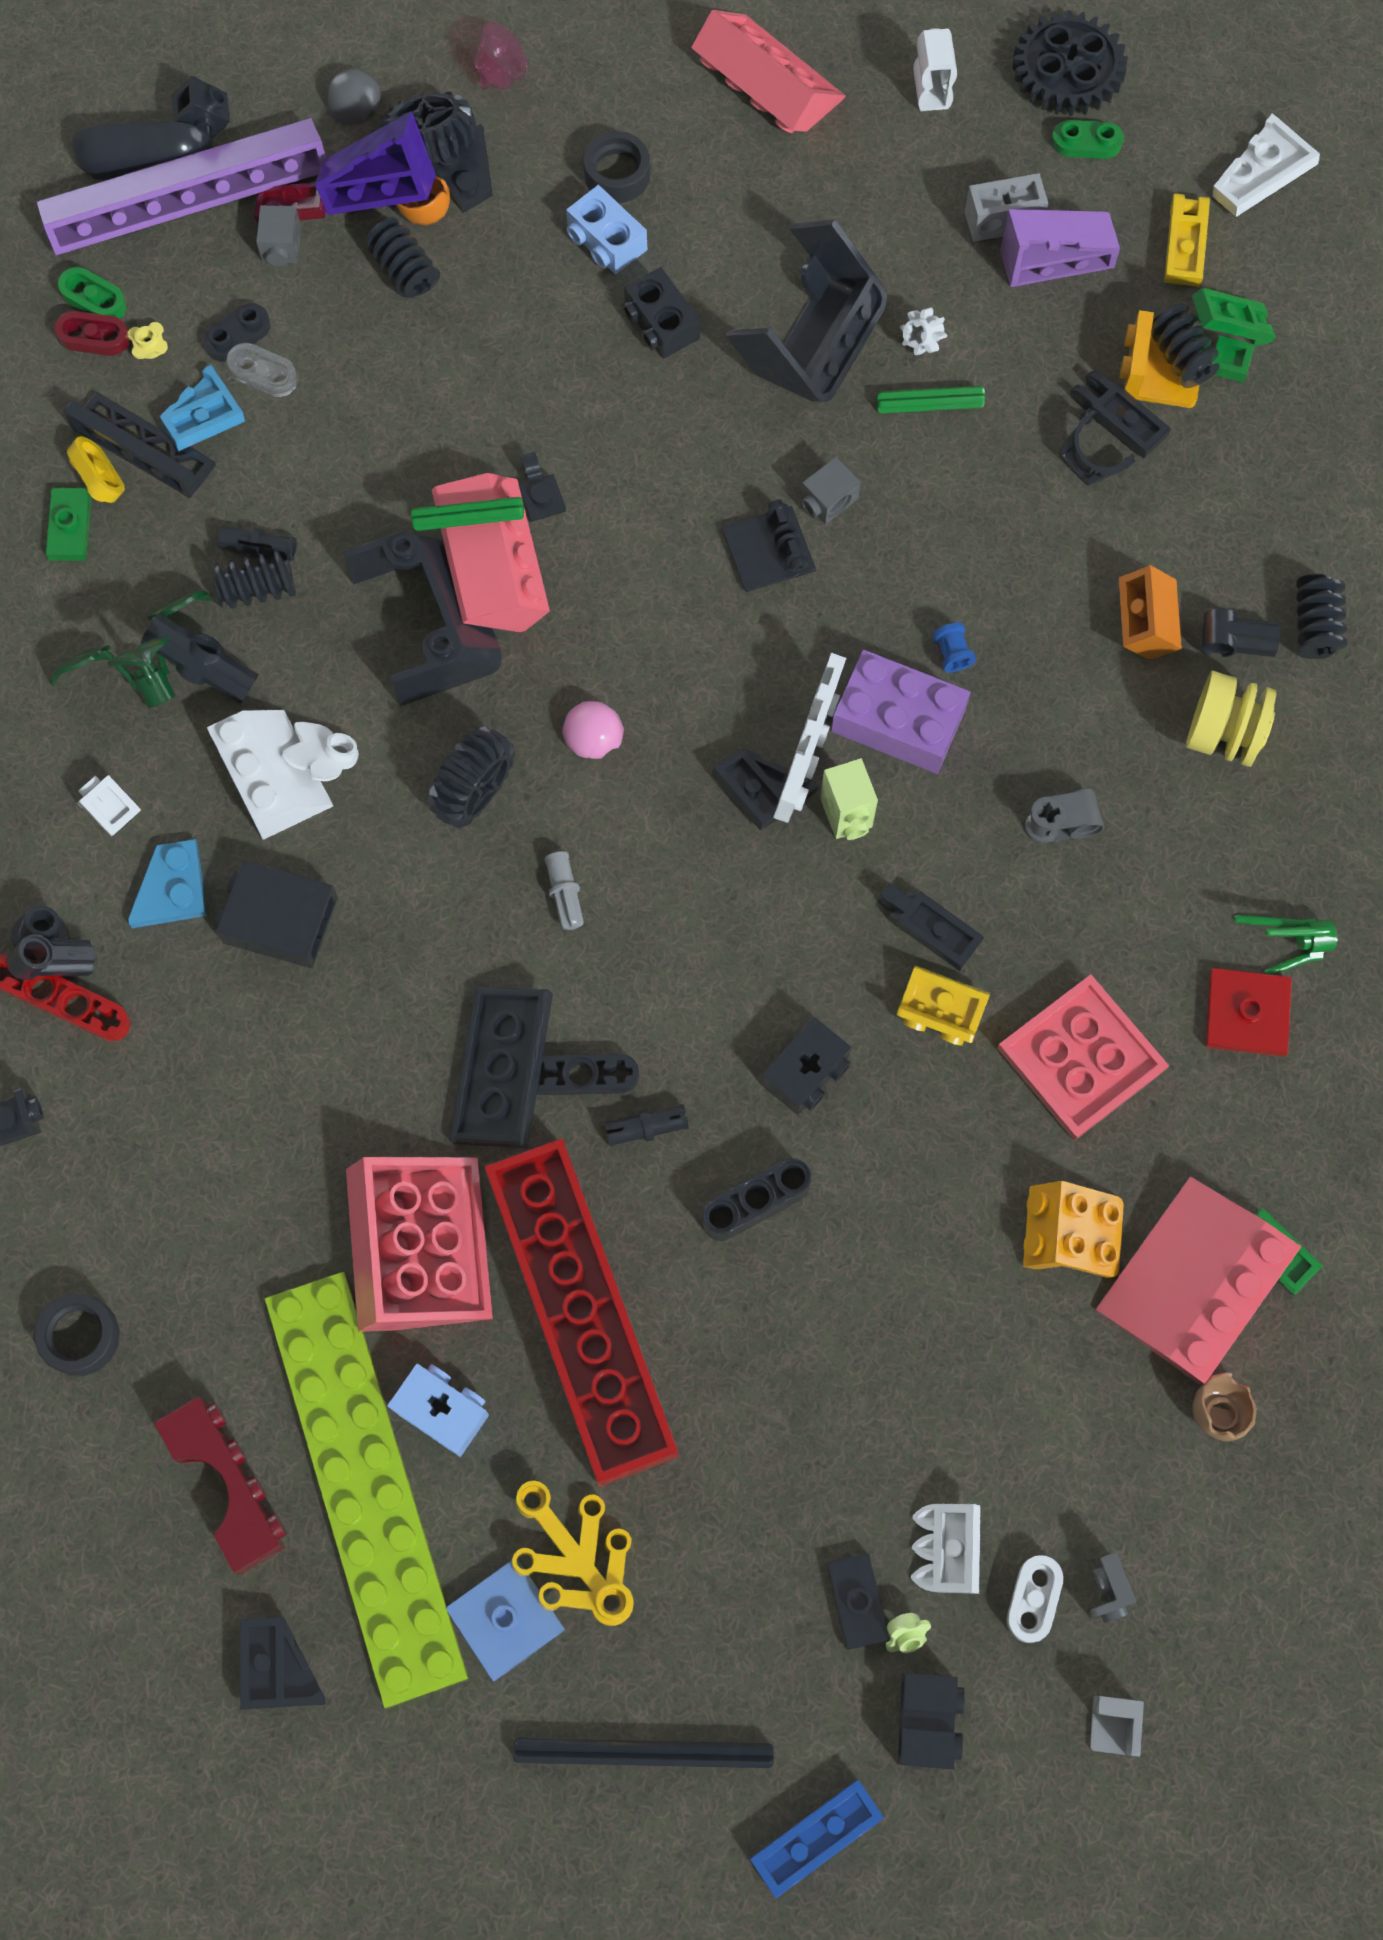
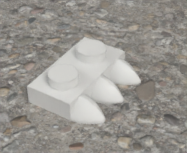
M930 1504L919 1509L913 1515V1520L921 1527L934 1531V1534L918 1539L912 1545V1549L920 1557L933 1561V1564L920 1567L911 1575V1579L919 1587L928 1591L979 1594L980 1506L975 1504Z

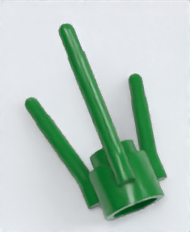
M1234 916L1236 923L1287 927L1268 928L1265 930V935L1278 937L1296 936L1299 949L1307 951L1306 954L1265 969L1264 974L1274 975L1310 961L1323 960V952L1334 951L1337 945V932L1332 920L1316 921L1315 918L1299 920L1261 916Z

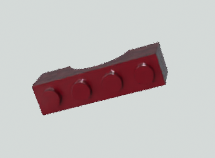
M197 1397L154 1423L173 1460L181 1464L191 1462L207 1463L212 1465L222 1475L228 1489L229 1503L226 1516L218 1530L214 1533V1537L233 1573L242 1575L286 1548L281 1539L287 1535L286 1530L275 1512L270 1515L266 1512L261 1500L267 1497L255 1475L250 1478L246 1475L241 1463L247 1460L235 1438L230 1441L227 1440L221 1428L227 1422L215 1402L209 1405L206 1400Z

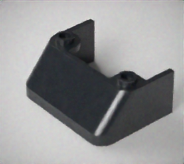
M835 219L794 223L790 228L791 232L809 254L802 267L801 280L811 299L785 343L783 344L771 328L728 330L725 335L758 377L812 402H827L835 396L884 312L887 303V294L883 284Z
M399 532L343 551L353 584L397 569L407 570L422 565L446 624V627L432 631L424 639L422 649L426 664L391 676L400 706L486 677L499 669L502 663V653L493 628L464 624L462 622L443 540L410 532Z

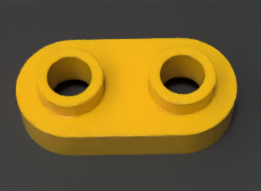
M77 437L67 449L71 466L78 471L87 486L88 493L95 500L114 503L125 490L123 481L104 451L95 442L86 437Z

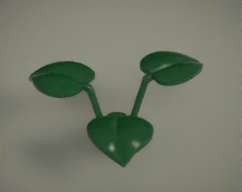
M207 591L190 593L163 604L149 614L147 619L148 621H153L157 613L167 618L169 614L181 609L193 600L210 601L211 598ZM165 636L147 641L139 645L135 650L125 651L116 657L108 651L111 649L110 645L88 649L59 665L51 673L49 681L53 686L62 673L77 669L91 661L108 660L107 664L109 667L114 666L130 683L133 690H139L147 708L155 707L176 696L166 676L170 672L166 666L165 658L157 654L159 668L155 662L151 663L155 653L168 643L170 638ZM123 665H140L141 668L134 671L137 678Z

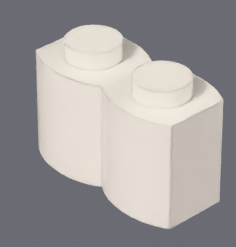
M933 28L923 30L917 40L918 57L913 68L920 111L948 109L953 102L952 85L957 78L952 35L949 29Z

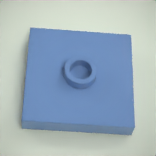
M517 1558V1565L521 1569L525 1570V1568ZM511 1561L446 1607L447 1612L493 1682L565 1631L555 1613L547 1611L539 1605V1589L531 1577L517 1575L512 1569Z

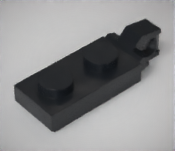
M889 883L879 897L878 903L893 912L889 919L898 928L959 971H961L984 939L982 934L921 891L917 894L910 890L906 895Z

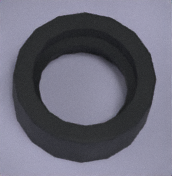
M611 131L596 137L584 151L583 170L588 189L591 191L599 185L617 203L637 198L650 183L651 165L647 146L637 136L627 132ZM624 154L637 162L638 170L628 178L614 180L601 176L597 172L596 166L598 161L605 156Z
M67 1294L54 1299L42 1310L35 1324L34 1342L39 1356L48 1366L69 1376H86L99 1371L112 1359L119 1346L120 1329L116 1316L101 1301L86 1294ZM73 1311H86L93 1314L99 1321L102 1330L101 1340L97 1348L89 1356L81 1359H68L62 1356L56 1350L53 1342V1332L56 1324L64 1315Z

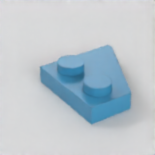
M212 365L207 366L202 371L204 378L194 389L188 386L179 396V400L175 404L170 405L160 416L164 430L178 451L245 422L243 411Z
M196 839L156 846L128 919L131 928L207 916L199 847Z

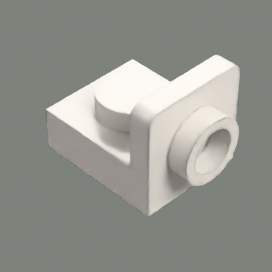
M109 775L102 781L94 776L78 791L83 797L77 804L84 808L110 837L141 811Z

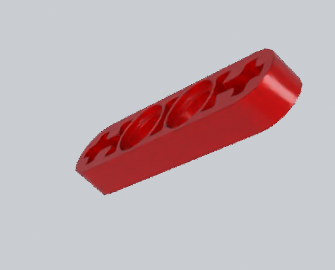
M8 953L0 954V970L1 968L8 969ZM0 975V991L103 1040L110 1042L118 1041L129 1032L131 1026L130 1017L120 1005L60 976H36L31 980H24L21 985L19 981L11 977H6L2 981L3 977ZM42 980L50 981L53 989L48 997L36 999L32 996V989L37 982ZM74 997H84L87 1000L85 1011L80 1015H69L66 1009L68 1002ZM97 1010L101 1015L112 1018L116 1013V1018L120 1025L117 1028L110 1026L105 1031L106 1026L103 1022L93 1017L95 1011Z

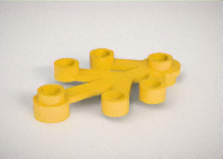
M538 1481L524 1483L516 1495L515 1504L517 1510L527 1518H535L564 1557L536 1554L532 1549L521 1548L513 1555L511 1561L513 1571L519 1576H529L533 1572L580 1577L591 1591L563 1590L557 1583H546L538 1593V1603L547 1611H554L560 1606L591 1610L595 1619L607 1626H616L626 1621L633 1610L632 1594L623 1585L626 1553L630 1549L632 1542L629 1533L624 1529L618 1528L609 1532L606 1537L605 1549L610 1555L605 1580L594 1566L599 1519L605 1511L604 1501L597 1495H588L582 1499L578 1508L579 1515L582 1518L580 1542L578 1545L549 1508L551 1496L548 1488ZM529 1494H534L540 1499V1505L534 1509L526 1506L524 1498ZM589 1501L596 1502L600 1509L599 1513L595 1516L586 1514L584 1510L585 1503ZM614 1535L624 1537L626 1541L625 1548L622 1550L614 1549L610 1542L611 1537ZM520 1555L530 1556L533 1562L532 1567L526 1570L521 1569L517 1565V1558ZM554 1589L559 1595V1601L555 1604L546 1603L543 1598L544 1591ZM612 1596L618 1600L619 1608L617 1611L610 1612L605 1609L604 1599L606 1597Z

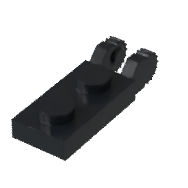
M1092 370L1089 372L1085 380L1092 389L1101 395L1100 398L1080 384L1075 385L1070 391L1071 398L1085 410L1089 408L1091 410L1094 409L1096 413L1093 417L1143 459L1169 436L1171 429L1167 424L1119 384L1112 383L1098 371Z

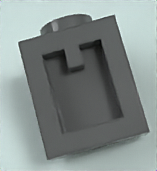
M1117 1552L1096 1559L1095 1562L1098 1568L1092 1570L1095 1583L1101 1595L1108 1593L1111 1602L1087 1611L1090 1618L1101 1616L1103 1622L1107 1623L1128 1615L1125 1606L1136 1603Z

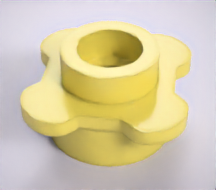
M152 322L149 326L141 328L132 327L128 331V338L133 342L132 354L135 358L152 359L167 351L168 345L162 338L164 329L160 323Z

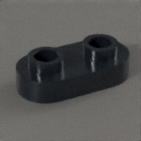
M249 303L242 305L205 332L203 343L207 354L216 361L225 362L244 352L268 334L271 327L268 313L264 307ZM249 317H255L252 321H245ZM220 337H226L224 341H216Z

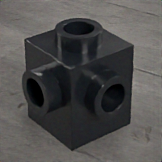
M191 76L171 95L174 122H183L199 127L211 138L220 130L225 129L230 122L227 93L194 76Z

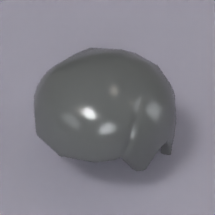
M351 68L343 70L330 81L327 90V109L333 119L345 125L362 124L371 112L376 113L378 111L381 88L375 78L362 69Z

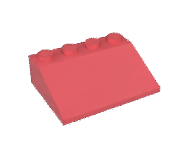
M363 1157L346 1169L358 1332L404 1330L492 1319L478 1158Z
M1190 1176L1095 1310L1198 1385L1205 1384L1301 1246L1263 1219Z

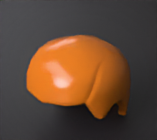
M435 176L428 200L396 204L402 216L412 224L427 226L437 223L445 216L450 204L449 188L444 179Z

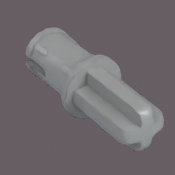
M563 851L551 853L544 859L552 886L549 890V895L555 899L562 929L575 930L584 923L577 896L580 887L579 884L574 883L569 854Z

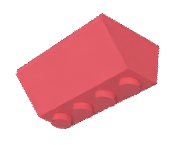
M712 10L691 47L701 55L700 62L713 71L719 70L726 76L725 82L730 87L740 92H746L751 97L750 103L763 112L769 111L777 118L775 123L789 133L794 131L807 132L846 96L746 14Z
M490 473L438 485L432 489L435 506L521 497L517 479ZM525 509L524 518L521 520L441 528L460 614L464 624L523 632L550 612Z

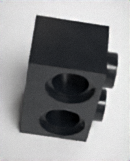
M662 267L624 287L625 303L622 304L623 311L631 324L638 323L642 329L643 340L651 351L656 349L661 357L665 359L700 339V319ZM670 327V328H674V329H673V330H665L664 328Z

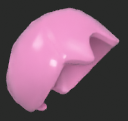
M595 701L582 702L571 709L566 715L562 729L567 747L577 756L591 759H601L612 749L619 748L624 733V727L619 715L603 702Z

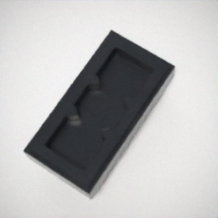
M865 1554L827 1563L846 1649L850 1650L889 1641L870 1555Z

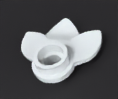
M308 722L295 723L294 728L300 743L282 752V757L287 763L301 770L310 769L312 779L318 781L336 779L340 776L342 769L353 767L359 756L357 744L353 738L342 733L333 734L325 726Z

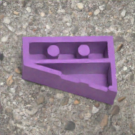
M1021 209L1008 210L1000 248L1010 287L1115 268L1120 251L1109 212Z

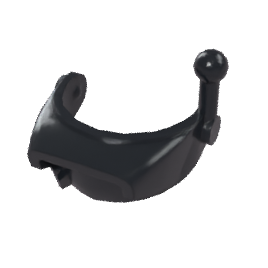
M1090 408L1081 414V421L1070 433L1059 451L1060 457L1087 486L1098 483L1124 469H1128L1135 462V456L1131 454L1117 466L1102 467L1093 464L1084 456L1079 446V434L1084 424L1092 422L1093 415L1096 413L1094 409L1091 410Z

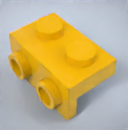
M915 966L896 1015L904 1018L902 1022L904 1025L915 1030L925 1031L926 1027L940 1031V1038L956 1045H963L964 1041L972 1043L990 993Z

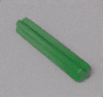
M982 386L880 391L877 393L876 405L878 412L881 414L982 408L985 404V390Z
M521 497L419 507L411 510V522L416 531L513 521L524 518V504Z

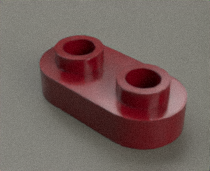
M71 311L60 316L55 324V333L61 345L71 351L114 356L125 351L130 343L125 323L114 316ZM76 331L82 332L78 337H71ZM111 336L117 337L112 341H106Z

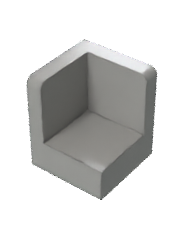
M1093 1696L1090 1749L1097 1752L1140 1757L1144 1702Z

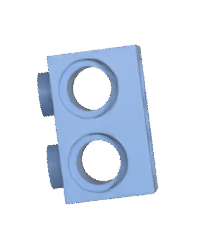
M599 185L566 209L567 233L575 244L585 245L590 250L594 261L601 268L607 266L616 275L647 251V230Z

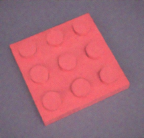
M1091 974L1002 1041L997 1047L1074 1141L1169 1067L1162 1056Z

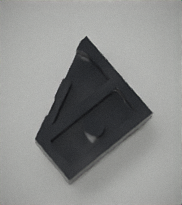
M481 124L475 127L477 134L474 135V142L468 145L467 151L459 152L457 158L451 157L446 160V163L438 162L433 165L436 176L444 179L449 188L450 197L463 213L493 196L484 127Z
M742 748L713 768L712 776L760 831L777 820L773 817L788 776L786 773L788 768L775 762H767L760 755L745 748ZM811 779L807 783L803 782L802 787L809 789L805 800L815 794L819 788V785Z
M285 1618L240 1619V1710L325 1705V1696Z

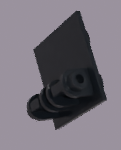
M780 499L768 504L769 510L766 514L722 526L723 534L745 592L816 571L793 507L783 504Z

